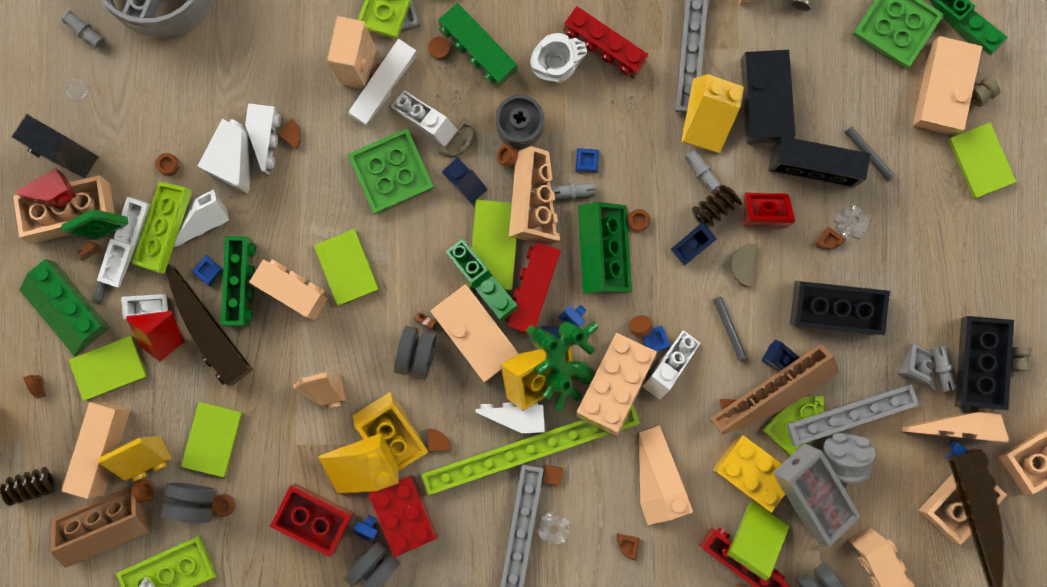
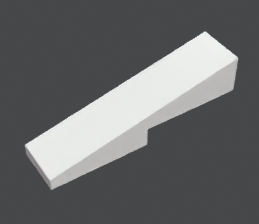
M398 39L348 114L367 126L391 95L393 87L416 59V50Z
M132 197L126 198L121 215L128 217L129 224L116 230L114 239L110 238L97 281L120 287L139 242L151 203Z

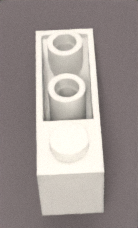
M405 90L391 105L392 109L444 147L458 131L446 116Z
M248 103L245 126L261 171L266 175H270V169L273 170L275 158L272 155L273 148H276L278 144L276 128L280 126L281 114L273 106Z
M215 190L195 198L187 207L174 247L181 246L186 241L199 237L206 231L214 227H220L229 221L227 209Z
M682 330L642 387L661 400L672 388L701 343Z
M512 402L503 403L501 408H494V404H480L481 409H476V413L520 433L545 432L543 405H538V402L524 411L516 407Z

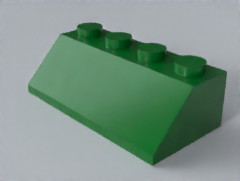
M604 202L579 205L578 220L583 293L608 294L632 292L627 205ZM601 211H605V218L601 219Z
M44 259L27 273L20 291L74 356L80 354L110 328L56 262Z

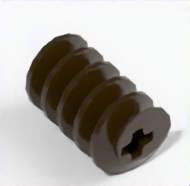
M721 185L719 191L715 190L712 196L708 195L706 197V202L700 201L699 207L694 206L692 213L699 224L703 222L705 225L709 224L713 227V218L720 222V213L728 216L727 208L734 211L733 203L735 202L741 206L742 202L732 188Z
M42 467L41 473L38 469L32 471V475L29 472H25L23 477L18 474L15 476V481L12 477H8L6 485L2 484L0 486L1 497L8 506L15 505V503H23L24 500L29 501L33 498H40L42 495L46 496L55 491V483L47 467Z

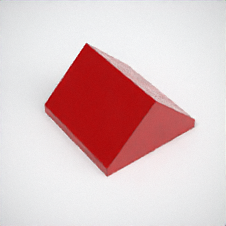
M745 192V227L788 228L794 224L795 217L789 194Z
M172 311L131 315L126 318L140 347L159 362L184 343L185 338Z

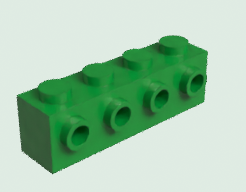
M458 2L438 19L439 31L447 39L450 37L455 42V48L461 54L465 52L468 55L471 65L475 69L480 68L485 73L483 75L484 78L491 85L495 84L499 88L518 71L517 63Z
M225 236L221 306L222 326L249 327L250 322L253 321V310L250 309V303L254 299V287H251L249 281L255 273L252 259L256 255V244L247 236Z

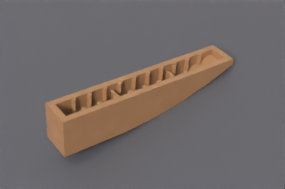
M819 344L711 417L710 420L724 435L783 410L840 373L834 356Z

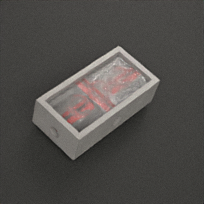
M804 443L773 472L774 477L812 538L830 547L861 517L821 450Z

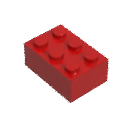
M413 475L398 480V484L368 494L394 558L438 538Z
M295 483L289 486L269 527L332 557L336 553L355 513Z

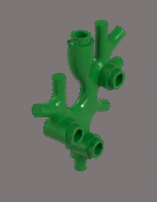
M564 322L558 330L559 339L542 329H536L534 326H530L527 329L533 345L546 353L545 361L538 365L535 371L542 375L548 369H554L547 374L546 384L548 386L542 395L550 400L554 392L558 391L554 406L557 410H563L568 396L572 397L575 401H579L582 398V394L572 387L570 377L574 376L582 384L590 385L595 376V371L586 363L581 361H565V354L573 345H578L589 355L595 352V348L588 342L589 336L598 329V325L595 322H592L584 329L570 322Z

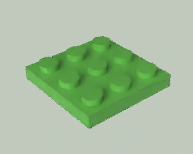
M874 0L852 35L905 69H908L944 14L923 0Z
M408 128L348 154L374 215L434 189Z

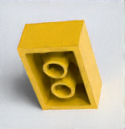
M738 434L713 468V471L771 513L785 495L773 475V472L782 464L744 435Z

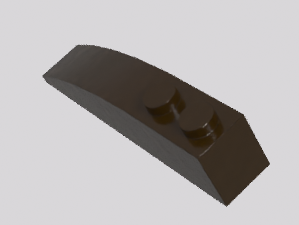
M168 264L166 273L173 297L190 335L204 355L202 357L203 361L207 366L215 369L217 372L215 376L222 385L233 386L254 369L176 267Z
M970 449L949 455L947 458L988 587H1003L1004 540L1001 516L994 490L996 483L987 468L989 465L988 458L982 452V449Z

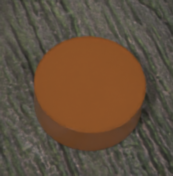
M438 36L429 42L428 48L433 58L442 60L450 54V44L446 38Z
M504 144L497 154L498 163L505 167L513 166L518 157L516 147L509 144Z
M163 153L156 160V168L163 175L171 176L179 170V160L170 153Z
M642 209L632 211L628 216V226L636 232L644 231L650 223L648 213Z
M639 315L630 321V330L634 336L645 337L652 332L653 326L649 317Z
M143 479L134 483L132 489L133 496L138 502L144 503L152 500L154 497V487L149 480Z
M228 494L216 496L215 501L211 503L213 513L218 517H226L232 514L235 509L233 497Z

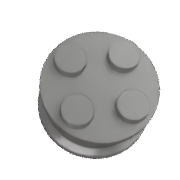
M834 433L825 441L824 455L844 488L847 487V483H861L871 476V464L875 459V449L867 438L853 434Z

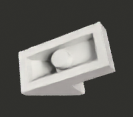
M166 294L121 297L123 320H126L127 316L168 311Z

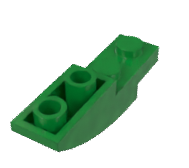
M929 0L935 9L944 14L942 18L965 41L982 46V49L990 56L1006 42L1008 37L974 11L976 6L969 0Z
M463 238L446 251V254L500 321L519 308Z

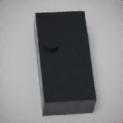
M789 50L745 52L741 58L742 85L744 87L743 99L747 144L774 143L782 136L794 138L796 132Z
M28 114L25 115L12 135L13 139L27 146V151L38 158L43 156L83 178H86L99 157Z
M782 136L773 145L768 171L854 188L867 178L871 153Z
M795 281L790 324L800 327L885 335L890 291Z
M976 316L961 318L955 406L1009 410L1014 320Z

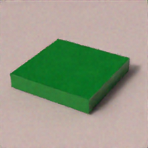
M92 209L61 224L64 233L99 239L127 226L129 222L126 216Z

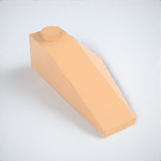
M321 373L302 378L299 382L293 384L294 390L320 406L327 405L328 409L341 406L340 402L346 401L339 374Z
M978 408V412H967L902 427L904 432L1008 442V435L1001 414H993V409Z
M660 425L639 432L640 505L647 525L673 520L693 513Z

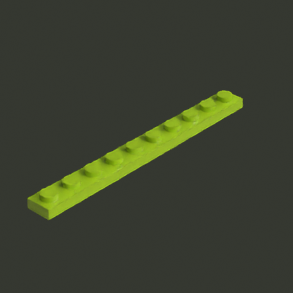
M634 404L621 430L640 424ZM579 420L422 473L421 476L427 495H431L611 433L584 420Z

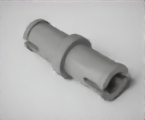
M67 11L62 16L61 21L74 30L76 36L85 39L95 49L103 45L105 39L92 30L90 24L81 21L71 11Z
M693 150L685 157V160L688 161L696 172L695 176L702 180L710 193L722 185L710 170L711 166L709 164L706 165L697 150Z
M573 182L569 183V185L551 186L552 192L559 191V193L555 194V199L570 198L571 200H576L578 197H595V191H586V189H595L594 183L575 184Z
M946 345L932 347L931 350L937 366L935 367V372L939 374L942 391L957 389L952 372L954 367L953 364H950Z

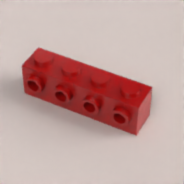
M578 6L575 7L564 23L563 31L569 38H576L585 42L588 51L595 52L601 56L602 60L608 64H613L626 76L635 79L648 59V53Z
M538 242L535 243L534 247H529L526 259L530 261L527 268H522L519 279L523 280L520 289H515L512 298L516 301L519 308L506 317L505 321L509 322L508 328L528 334L527 329L530 326L536 328L561 253L560 249Z
M711 527L699 543L702 549L753 587H790L789 584L783 581L785 576L775 568L770 578L765 581L727 555L732 544L728 539L731 535L720 527L717 531Z

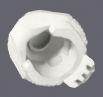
M562 33L546 35L532 53L530 59L531 69L541 79L562 83L571 77L582 59L587 55L585 42L576 38L569 39L567 35Z

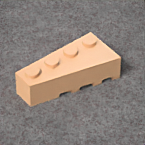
M530 146L518 152L515 162L509 237L532 243L538 242L544 245L560 241V234L556 231L558 218L557 214H554L553 207L555 194L552 192L550 181L553 179L549 151Z
M870 527L848 540L850 546L860 553V556L857 558L861 566H864L868 574H872L869 580L874 587H915L913 582L906 577L904 573L907 571L906 567L900 559H897L895 555L897 549L890 539L886 540Z

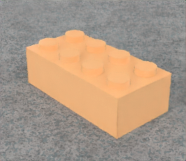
M616 333L577 410V417L618 437L656 359L657 352Z

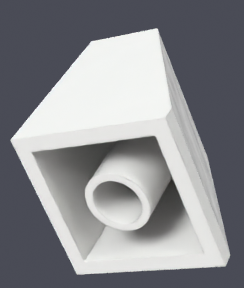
M222 119L197 167L210 176L248 194L250 190L252 143L247 134V129L233 119L230 122Z

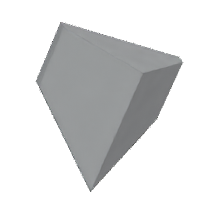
M913 343L898 374L937 393L931 360L933 353Z

